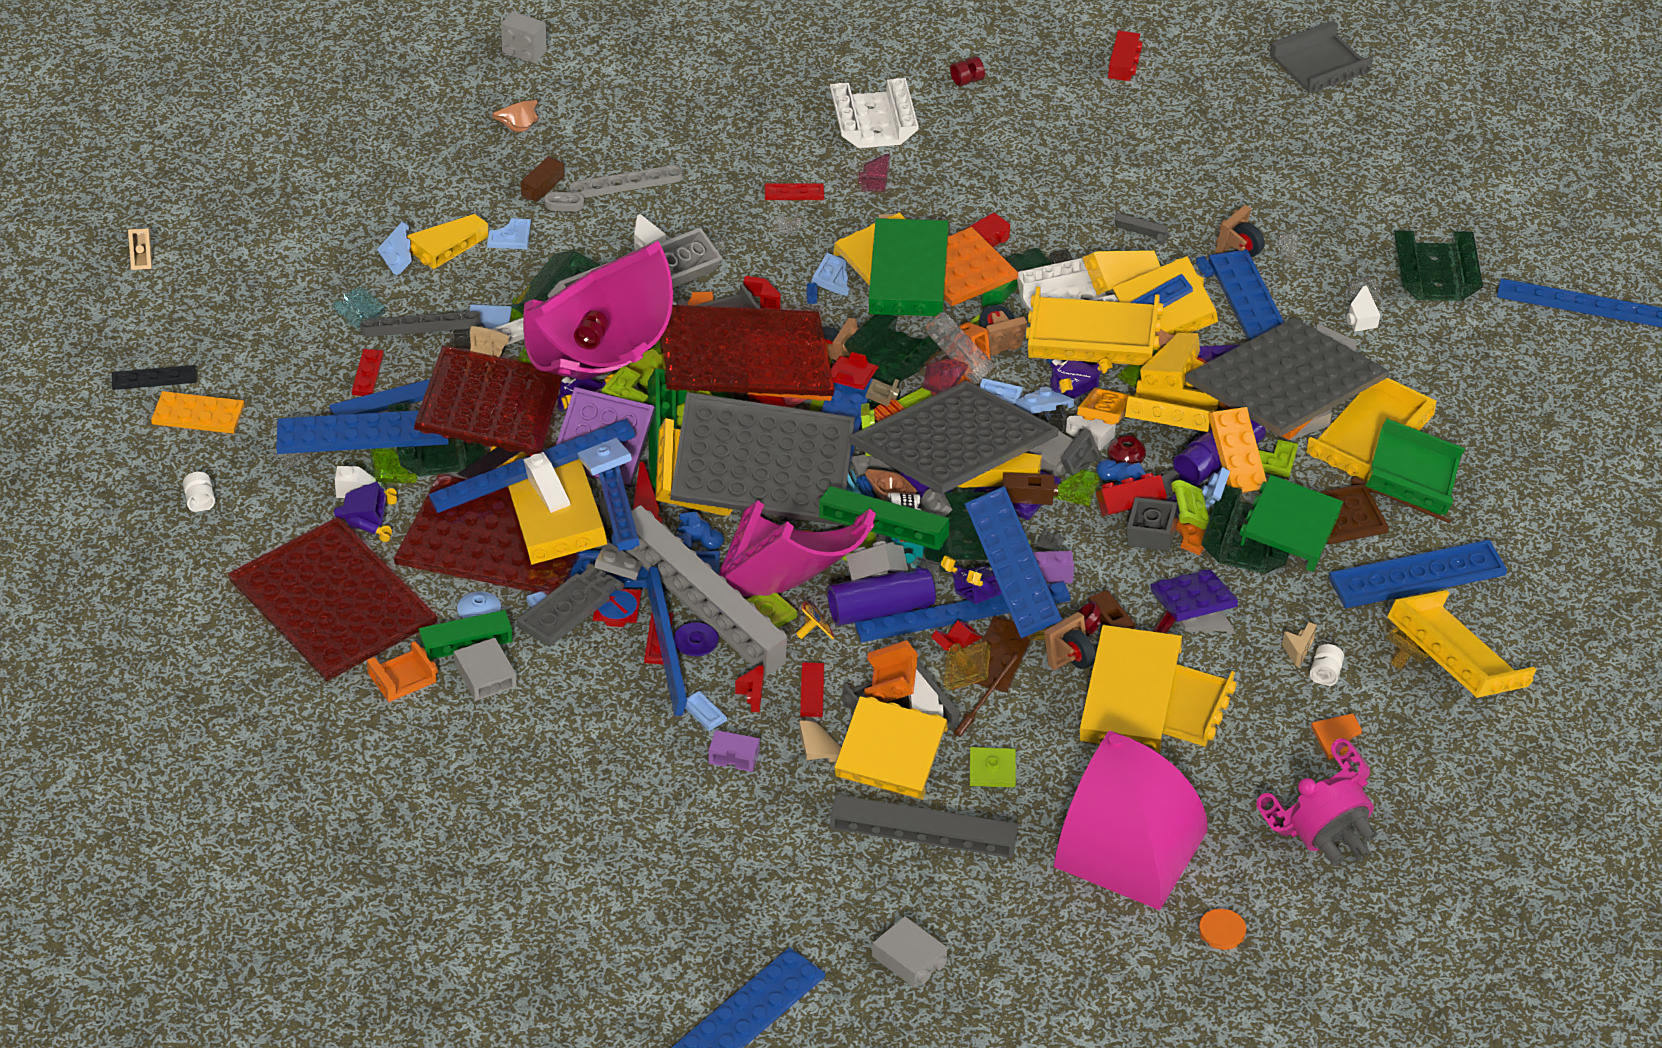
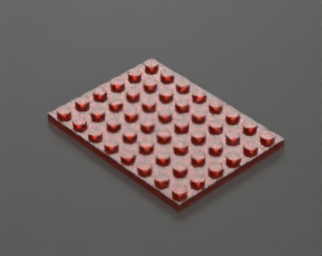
M672 305L668 325L659 339L667 389L834 396L835 389L819 311Z
M442 345L415 421L414 430H419L425 434H438L444 438H457L468 443L476 442L487 447L495 446L504 448L507 451L523 452L529 456L542 453L564 376L541 371L530 363Z
M438 474L428 494L468 479ZM504 487L439 513L436 512L430 502L429 495H427L394 556V564L521 590L544 592V594L549 595L570 577L572 568L580 557V552L531 565L509 488ZM596 505L600 515L601 505Z
M339 517L228 573V578L234 586L326 682L419 632V628L431 626L438 622L437 615Z

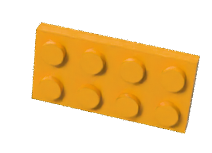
M1095 387L1079 405L1077 415L1083 416L1082 418L1086 420L1100 419L1103 420V423L1114 425L1119 423L1126 413L1128 396L1134 397V395Z
M162 391L151 422L154 425L234 434L244 408V400Z
M1247 407L1216 411L1208 414L1221 465L1230 471L1226 481L1229 495L1260 491L1263 481H1267Z

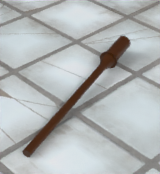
M1356 476L1352 480L1353 485L1366 484L1365 480ZM1368 488L1370 493L1384 495L1447 523L1451 521L1429 510Z
M1014 654L970 713L964 715V719L953 732L954 735L961 737L970 724L974 722L977 711L1018 658L1016 654Z

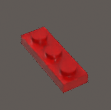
M363 349L352 387V395L366 396L374 394L384 357V350Z

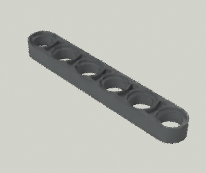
M467 311L368 319L360 323L361 335L372 337L471 329V326H481L482 322L479 312Z

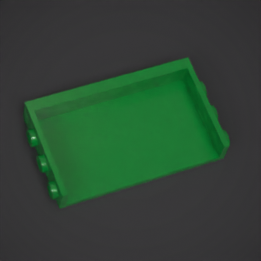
M876 218L869 289V314L943 317L948 221Z

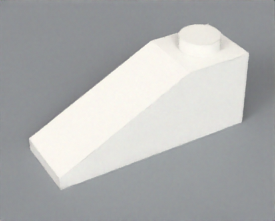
M544 452L523 459L528 480L550 513L571 505L551 462Z
M916 669L914 694L908 695L909 709L915 708L925 714H938L943 717V704H939L937 693Z

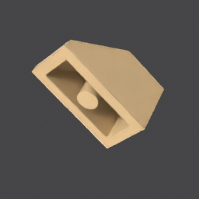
M150 229L128 230L131 270L152 269Z

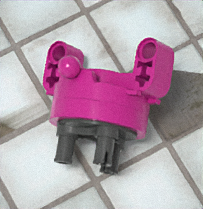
M1344 738L1335 740L1331 746V752L1343 770L1332 778L1316 784L1310 778L1301 779L1298 783V790L1301 794L1298 797L1299 802L1287 810L1282 802L1270 793H1264L1257 799L1258 810L1275 832L1282 836L1291 834L1294 838L1298 835L1308 850H1322L1332 866L1338 865L1345 858L1335 845L1336 843L1341 841L1344 845H1348L1356 859L1360 861L1364 859L1363 855L1365 854L1367 857L1370 851L1363 844L1359 836L1361 835L1365 842H1369L1377 836V832L1367 820L1374 810V805L1362 789L1369 784L1366 779L1369 777L1370 768L1357 748ZM1348 746L1347 754L1340 756L1341 749ZM1351 762H1354L1359 766V771L1357 773L1356 769L1351 764ZM1269 801H1274L1273 807L1270 810H1266V804ZM1278 816V817H1280L1281 819L1284 820V821H1283L1284 826H1283L1282 828H1281V823H1280V821H1279L1277 818H1275V817Z

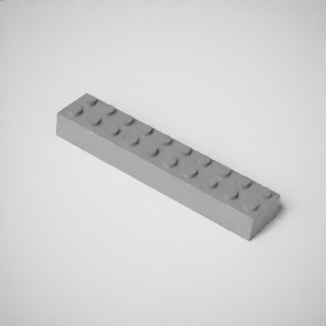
M701 227L660 243L669 265L673 288L713 272L723 260ZM596 268L558 282L548 294V297L551 298Z
M641 505L631 511L640 546L627 551L632 557L642 562V566L647 571H649V567H657L661 583L702 621L714 628L717 634L755 668L764 666V676H768L786 664L787 636L783 630L774 626L767 616H763L753 603L744 599L737 589H733L724 577L715 573L708 563H704L694 550L686 547L682 540L677 536L675 537L665 524H661L656 520L650 511H646Z

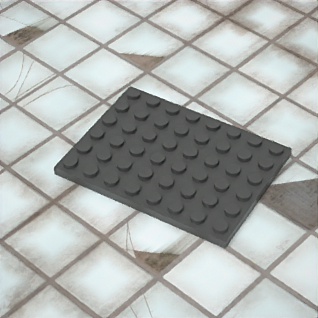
M1292 318L1187 373L1185 381L1232 409L1247 407L1251 420L1281 437L1388 378L1389 370L1367 359L1364 355L1351 350L1348 346L1342 345L1333 338L1317 331V329L1310 327L1301 320Z
M966 380L850 435L849 443L888 464L890 467L919 481L921 484L928 486L937 493L943 494L1057 437L1059 429Z
M687 392L670 500L744 511L758 500L764 504L761 514L841 526V523L819 518V500L830 486L846 490L851 452L849 436L853 434L855 417Z

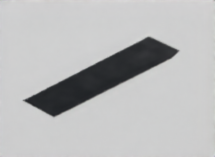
M521 431L458 472L457 475L470 479L479 474L494 470L535 444L539 438Z

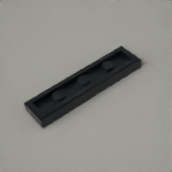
M196 365L111 372L112 390L197 383Z

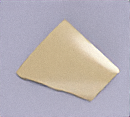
M471 326L470 366L478 367L489 364L490 368H492L496 358H499L504 346L509 343V336L492 329Z
M799 721V733L806 760L828 758L829 762H837L841 751L839 744L819 724L811 721Z

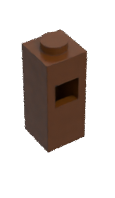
M547 156L521 181V195L527 200L535 202L541 200L564 178V163Z
M1003 472L1002 487L1005 486L1012 503L1053 505V496L1058 497V484H1054V475Z
M1108 590L1088 598V603L1095 602L1101 609V624L1099 625L1101 628L1103 625L1135 629L1133 620Z

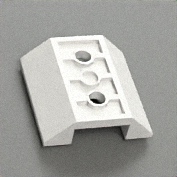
M906 78L887 80L886 92L852 94L849 83L830 84L841 136L856 147L901 145L918 131L919 126Z
M1082 258L1018 272L1017 282L1022 302L1028 312L1033 311L1031 295H1035L1036 287L1041 288V297L1078 300L1088 298L1093 301L1119 302L1115 294L1108 296L1105 292L1099 295L1096 294Z

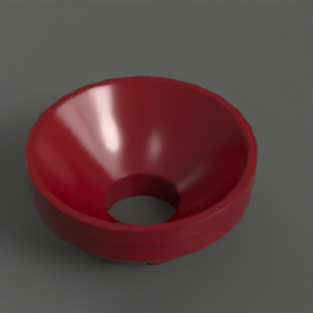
M1126 435L1114 439L1109 444L1108 456L1116 464L1122 462L1131 464L1141 463L1146 457V449L1140 440ZM1130 442L1133 446L1126 447L1122 443Z
M1090 602L1077 611L1084 615L1086 636L1093 634L1101 624V609L1095 602Z

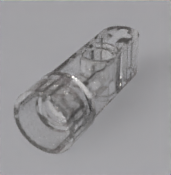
M940 312L926 324L928 335L973 384L976 385L995 367L994 363L973 343L948 314Z

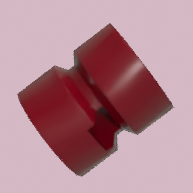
M974 56L965 61L951 64L950 75L955 84L961 87L970 84V82L974 83L985 78V68L981 59L978 56Z
M598 311L585 313L574 332L576 343L585 349L596 348L609 327L608 319Z

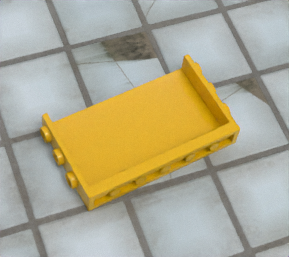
M1036 287L1035 295H1031L1033 311H1029L1028 323H1031V326L1026 329V339H1029L1028 358L1098 362L1108 357L1111 363L1144 366L1154 356V348L1159 347V336H1156V332L1161 331V320L1158 319V316L1163 315V303H1160L1159 295L1155 294L1154 305L1041 297L1040 287Z
M1386 378L1360 392L1318 439L1310 437L1306 453L1310 454L1313 458H1319L1327 462L1332 467L1346 471L1350 476H1356L1367 481L1379 430L1386 418L1420 431L1434 415L1437 401L1392 379Z
M579 459L554 468L571 505L550 513L528 479L508 486L531 565L607 544L604 527L583 464Z
M1444 590L1395 600L1387 618L1476 698L1526 688L1532 683L1533 676L1537 670L1535 667L1515 671L1443 607L1450 593L1449 591Z
M1102 626L1080 725V741L1100 745L1110 730L1142 743L1157 753H1161V739L1178 655L1182 650V636Z

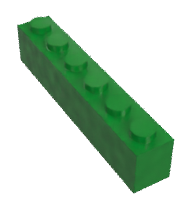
M655 368L648 380V405L655 406L648 432L649 479L654 490H656L659 428L667 418L674 420V428L677 429L676 372Z
M832 486L827 489L819 500V518L851 526L858 516L871 509L876 515L873 521L874 527L870 532L936 550L941 548L949 536V518Z

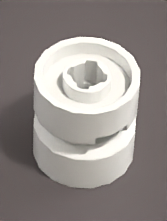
M204 472L188 474L183 480L188 508L193 512L210 510L215 504V497L209 475Z
M1331 644L1319 646L1310 670L1311 679L1315 683L1327 686L1335 685L1344 661L1343 651Z

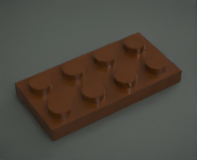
M994 616L969 667L965 681L990 688L1014 654H1016L1018 658L994 688L995 690L1008 693L1035 633L1021 638L1015 622Z

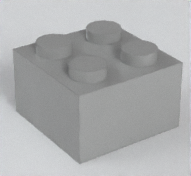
M512 11L501 23L502 53L536 64L547 51L546 22Z
M876 542L872 544V548H856L852 554L846 555L852 581L899 571H909L903 546L895 545L894 542Z

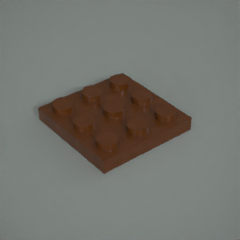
M1365 483L1319 492L1343 501L1339 517L1328 539V545L1388 533L1389 526Z

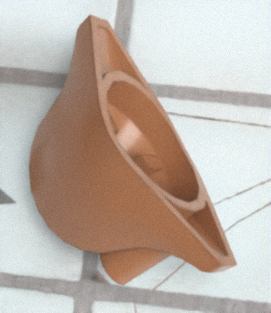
M537 100L516 103L494 112L492 117L504 123L512 131L523 132L528 130L532 123L539 120L534 111L538 102Z
M868 469L865 472V476L870 482L876 497L880 500L886 501L888 493H917V490L903 476L897 473Z

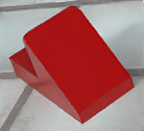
M764 666L756 667L735 681V694L747 695V704H751V712L760 713Z

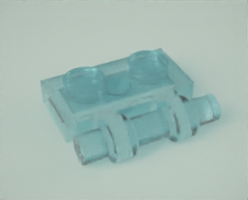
M361 286L345 294L344 302L340 303L337 300L333 303L336 312L340 316L343 315L347 318V322L350 325H355L357 328H360L361 319H375L385 314V307Z

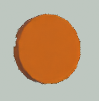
M1214 909L1205 913L1199 925L1201 939L1209 943V946L1221 950L1233 949L1242 943L1247 929L1242 917L1227 909Z

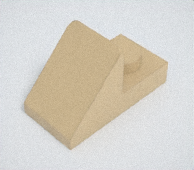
M1308 622L1305 630L1301 629L1299 635L1284 632L1282 645L1297 667L1301 666L1315 639L1316 624Z

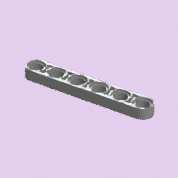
M670 165L575 181L570 184L569 192L579 193L584 198L679 182L683 178L681 167ZM671 173H677L678 175H676V176H671V175H669V174H671ZM657 176L659 178L651 179L650 177ZM635 179L640 180L639 182H632ZM594 186H601L602 188H600V189H595V188H593V187H594ZM581 189L583 191L575 192L574 190Z

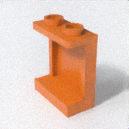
M907 640L868 653L867 660L874 667L872 686L864 689L866 697H873L879 702L886 703L914 694L918 654Z
M416 641L411 642L410 652L379 664L375 657L367 660L368 675L388 702L436 683L437 666L433 661L430 662L423 647L420 648Z

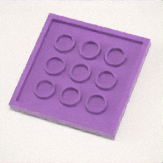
M574 387L556 445L627 419L635 432V438L624 441L622 444L630 452L632 460L619 465L624 486L631 487L653 419L655 406ZM583 465L586 476L600 479L599 473L592 475Z

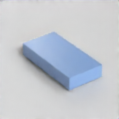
M700 691L687 697L685 709L708 731L727 721V717Z

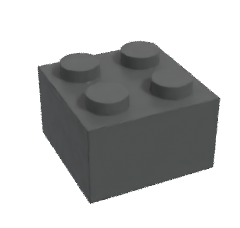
M1135 497L1127 526L1128 546L1170 551L1178 523V503Z

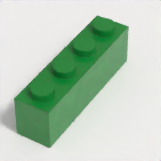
M505 610L419 628L420 645L425 649L429 660L454 655L456 650L492 638H496L499 645L513 642L512 627Z

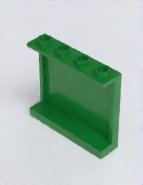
M1386 418L1379 430L1365 486L1431 512L1446 515L1453 503L1454 498L1451 495L1459 461L1465 448Z
M1270 475L1268 481H1263L1259 491L1261 496L1257 495L1252 507L1255 509H1250L1246 521L1248 524L1243 523L1239 535L1243 537L1240 545L1244 546L1247 538L1264 543L1308 560L1306 570L1314 572L1337 522L1343 501Z

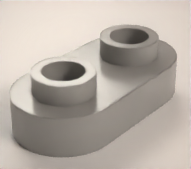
M551 192L545 195L544 204L551 211L575 212L583 209L584 197L579 193Z

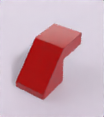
M744 277L743 285L747 291L751 292L752 296L760 297L761 308L780 311L781 294L765 278Z
M957 620L948 634L935 630L931 638L944 650L956 653L980 640L983 636L970 624Z

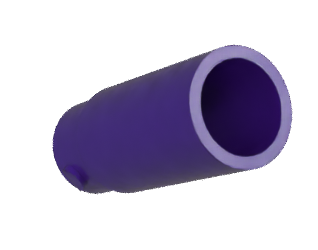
M1250 419L1255 440L1258 444L1265 438L1266 430L1265 427ZM1212 428L1191 442L1187 449L1177 455L1173 461L1174 470L1179 473V478L1193 486L1199 485L1208 477H1211L1213 473L1217 474L1222 468Z
M917 567L915 571L910 572L899 571L828 585L827 588L829 610L835 626L911 612L912 609L916 608L926 609L934 605L936 600L931 573L927 568Z

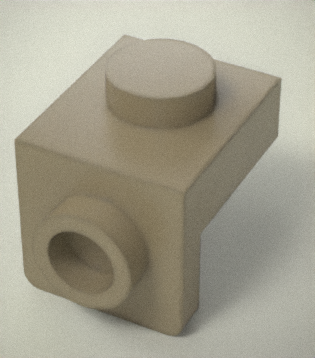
M873 379L865 397L889 406L891 399L896 400L900 391L897 388L899 380L895 379L893 385L890 386Z

